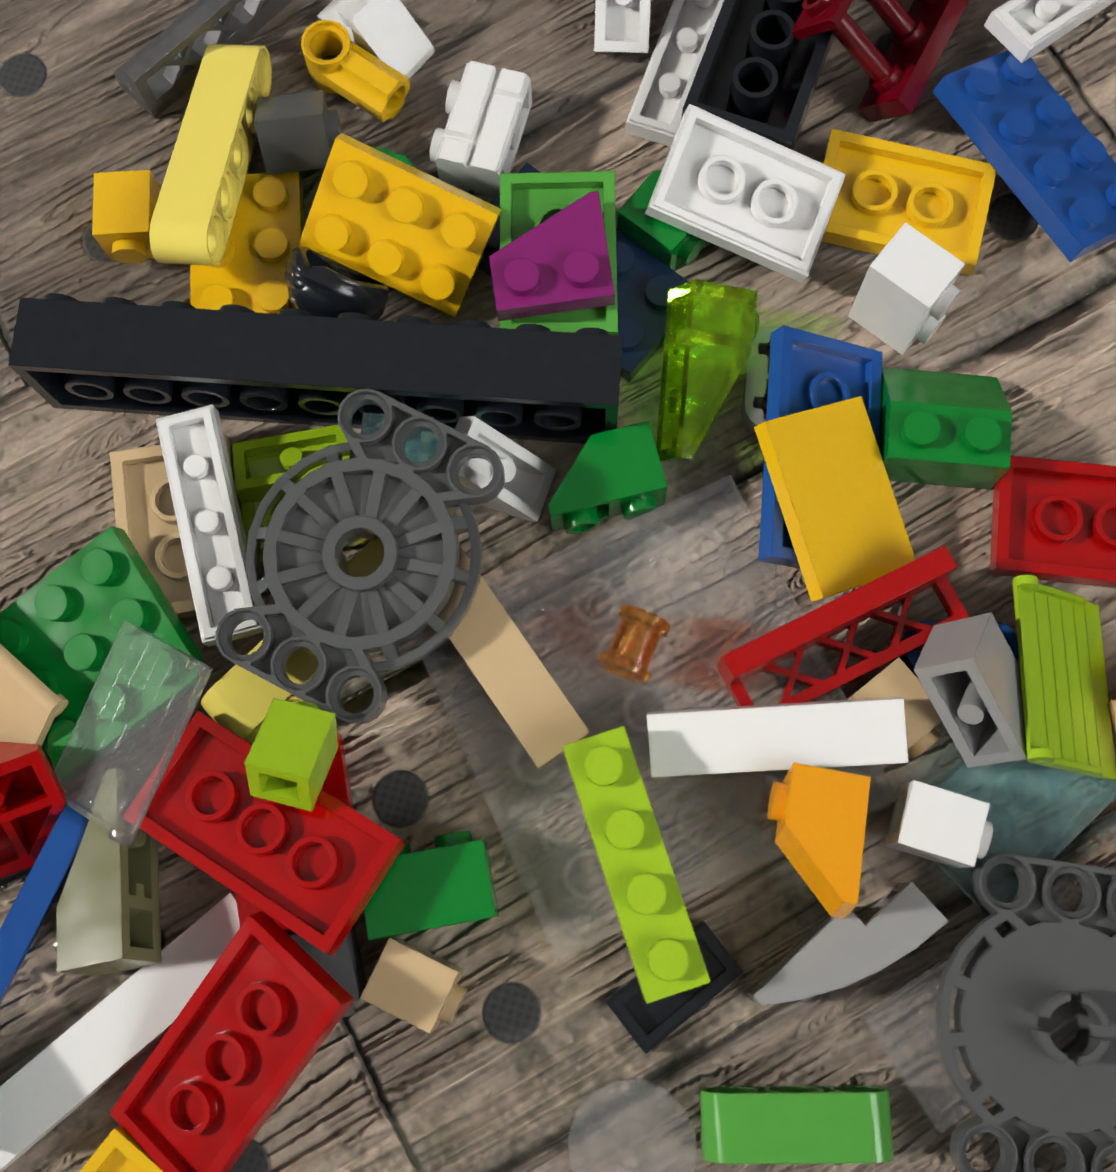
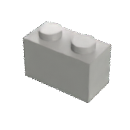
M992 612L934 625L913 670L967 767L971 768L1027 759L1020 668Z

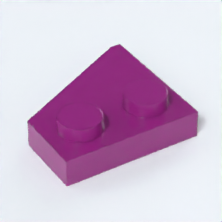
M599 191L587 193L489 256L498 321L615 305V291Z

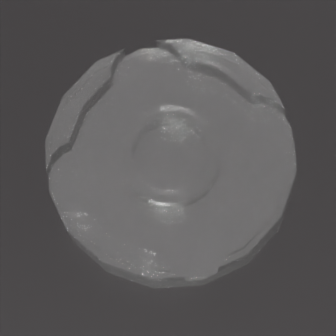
M643 1078L615 1079L594 1089L577 1108L568 1133L569 1165L572 1172H693L697 1161L696 1133L684 1106L665 1087Z

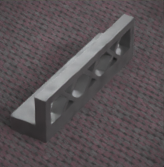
M199 0L113 74L119 85L155 119L194 86L208 44L242 45L293 0Z

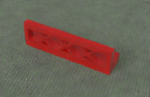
M944 545L722 655L717 668L737 706L754 705L742 681L760 672L787 679L781 700L777 704L812 702L896 660L898 657L900 658L925 645L933 626L906 617L912 597L930 587L933 588L949 618L937 624L968 618L967 611L947 579V576L957 568V565ZM901 602L898 615L884 611ZM868 618L894 626L888 648L879 653L852 645L858 624ZM848 629L844 642L830 638ZM903 629L917 633L899 642ZM814 645L840 652L834 675L825 680L798 673L804 650ZM849 655L863 660L845 669ZM794 656L790 670L776 665ZM795 682L809 687L791 696Z

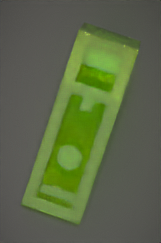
M697 279L668 290L656 448L661 463L692 459L753 350L754 339L758 333L760 323L759 314L756 311L758 291Z

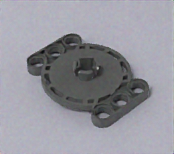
M369 388L358 389L348 394L340 404L337 413L338 424L348 442L330 445L302 458L276 480L260 502L249 529L245 557L249 592L255 606L236 608L227 613L219 622L215 633L216 645L220 653L232 663L304 701L316 704L321 710L336 713V718L356 725L367 724L377 719L385 709L388 700L387 687L379 673L399 670L427 657L451 637L468 613L480 582L482 561L478 523L470 505L484 504L495 499L502 491L505 482L502 462L497 453L489 446L379 391ZM372 404L383 409L384 421L378 431L373 434L362 435L353 430L352 418L358 408ZM427 431L433 433L439 442L437 453L426 462L411 461L405 455L407 440L417 432ZM355 454L356 456L355 458L345 460L342 459V456H348ZM471 459H484L493 466L494 474L492 480L482 489L471 490L465 488L459 482L461 467ZM327 462V465H324V466H322V467H320V468H318V469H316V470H314V471H312V472H309V473H308L305 477H303L299 482H297L296 484H294L299 478H301L304 474H306L310 469H313V468H315V467H317V466H319V465H321V464ZM286 493V495L283 497V499L280 501V503H279V504L277 505V507L275 508L274 513H273V515H272V518H271V520H270L269 525L266 526L267 521H268V519H269V516H270V514H271L272 509H273V508L275 507V505L278 503V501H279L280 498L283 496V494ZM460 506L464 516L451 517L447 508ZM469 532L471 544L469 571L459 568L461 551L458 535ZM379 537L384 545L382 564L375 572L368 576H351L348 572V558L342 553L344 546L348 544L355 547L365 540H377ZM261 542H264L263 564L265 576L260 579L258 562ZM455 585H464L465 589L459 605L445 623L439 618V615L449 603ZM272 595L275 604L268 605L265 596ZM244 621H257L263 629L264 638L262 645L251 654H239L232 644V635L235 628ZM429 626L437 632L420 647L400 655L398 646L416 638ZM299 649H310L318 659L317 673L312 680L304 684H295L286 673L287 660L293 652ZM383 651L386 661L374 663L369 653ZM362 677L367 679L373 687V701L363 712L352 714L344 709L340 700V693L347 681L352 678Z
M1013 854L989 855L981 859L973 868L970 886L976 901L992 915L978 922L955 947L941 975L935 1003L936 1041L946 1073L963 1102L976 1114L960 1123L952 1132L949 1143L950 1156L956 1168L961 1172H1036L1033 1164L1035 1152L1043 1144L1055 1142L1062 1147L1066 1155L1064 1172H1100L1105 1158L1112 1153H1116V1129L1111 1126L1116 1123V869ZM999 864L1011 868L1019 881L1017 894L1008 902L996 900L991 896L987 888L988 873ZM1064 873L1078 880L1083 893L1078 907L1068 912L1060 909L1055 904L1051 895V887L1054 880ZM1003 923L1008 929L999 934L995 927ZM981 940L983 946L970 959L963 975L959 974L968 953ZM953 987L957 988L953 1007L954 1029L950 1030L949 1006ZM1068 1002L1078 1016L1079 1028L1073 1042L1062 1049H1058L1050 1037V1032L1038 1029L1039 1017L1051 1018L1052 1013L1058 1006ZM958 1046L962 1062L973 1078L970 1087L959 1071L952 1047ZM989 1098L995 1105L986 1109L982 1103ZM988 1132L996 1137L1000 1146V1156L992 1168L979 1171L971 1167L967 1159L966 1149L968 1142L973 1136Z

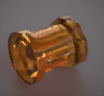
M622 605L618 613L621 622L607 652L599 654L596 662L603 669L620 678L646 685L651 677V673L647 670L660 638L667 637L671 625L658 615L642 608Z

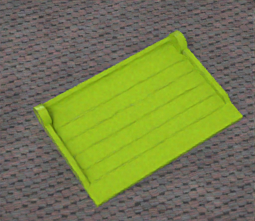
M1035 575L1016 576L1012 579L1027 761L1033 764L1114 781L1116 780V762L1111 715L1108 706L1109 697L1099 605L1085 601V597L1039 584L1038 577Z

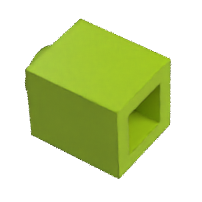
M273 698L245 760L250 796L312 812L338 749L336 713L321 710L316 704L307 701L293 703Z

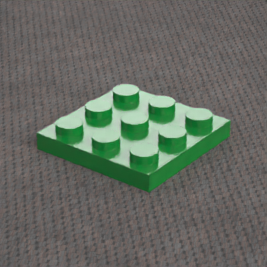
M110 526L0 612V644L56 695L62 694L69 701L64 711L54 718L42 744L62 780L77 779L214 676L125 530Z

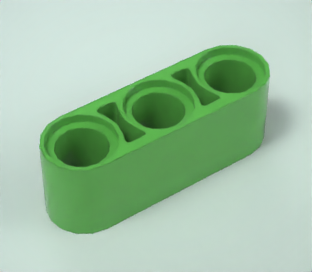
M843 1085L718 1086L700 1089L702 1159L705 1161L721 1164L883 1163L893 1160L888 1088Z

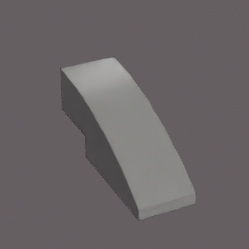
M913 882L897 883L861 919L852 911L845 919L834 918L828 914L747 991V994L756 1003L765 1006L803 1000L841 989L883 970L915 950L944 926L948 920Z

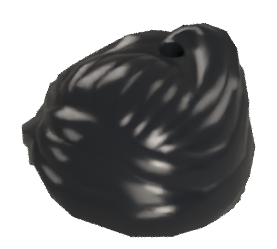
M299 246L291 251L286 263L287 270L284 276L288 283L289 299L296 309L307 311L313 316L338 318V315L341 313L355 312L367 315L373 320H379L384 314L385 304L389 298V288L385 284L365 276L335 268L305 246Z

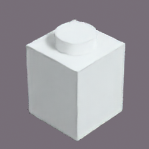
M916 780L900 785L884 846L957 869L975 867L976 859H983L992 839L993 824L986 821L990 803Z

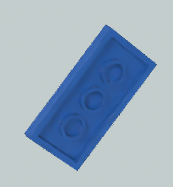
M1006 50L942 77L933 90L934 95L1069 262L1116 239V162L1107 153L1103 143L1091 134L1072 111L1068 101L1060 96L1041 74L1032 58L1021 63L1009 50Z
M783 325L771 333L766 421L862 396L879 448L883 352ZM764 460L758 561L800 569Z

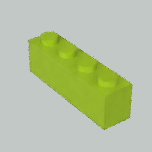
M621 726L563 745V753L646 1004L710 983L711 981L625 727Z

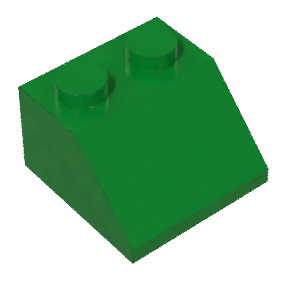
M882 367L879 451L889 481L990 490L1010 469L1012 410L997 377Z

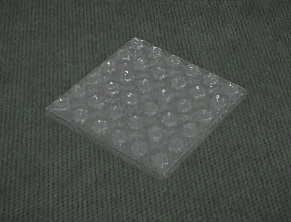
M731 475L488 585L590 731L582 739L621 726L625 727L683 901L784 854L775 843L777 821L768 819L767 812L773 782L783 783L789 770L651 777L647 712L737 707L717 668L722 655L803 616L778 565L758 561L760 530ZM429 626L414 638L417 648L437 632ZM448 638L427 657L422 658L555 957L557 961H561L621 932L564 753L562 752L538 769ZM814 645L804 650L798 673L820 680H825L834 675L819 645ZM794 656L776 665L790 670ZM760 672L742 681L754 705H769L780 702L787 679ZM795 682L791 696L809 687ZM840 687L812 702L847 699ZM880 764L824 767L826 769L871 777L867 814L898 799Z

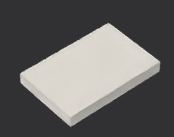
M689 104L683 114L645 214L802 283L810 273L846 174Z

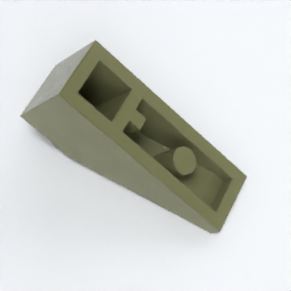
M121 768L107 771L56 907L57 932L54 946L57 954L58 973L102 976L162 963L158 840L124 818L151 779L150 777Z

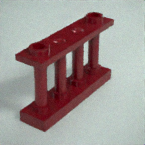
M803 0V11L791 33L797 40L829 30L834 34L870 77L869 87L858 106V110L870 123L912 113L969 0H914L907 13L898 0H866L893 33L892 43L886 55L883 56L847 13L853 0Z

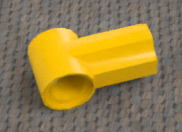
M320 20L312 23L305 29L301 37V48L313 85L318 90H324V93L340 94L382 123L390 118L393 120L404 106V100L410 90L409 78L352 42L347 29L338 22ZM337 55L334 59L322 60L326 56Z

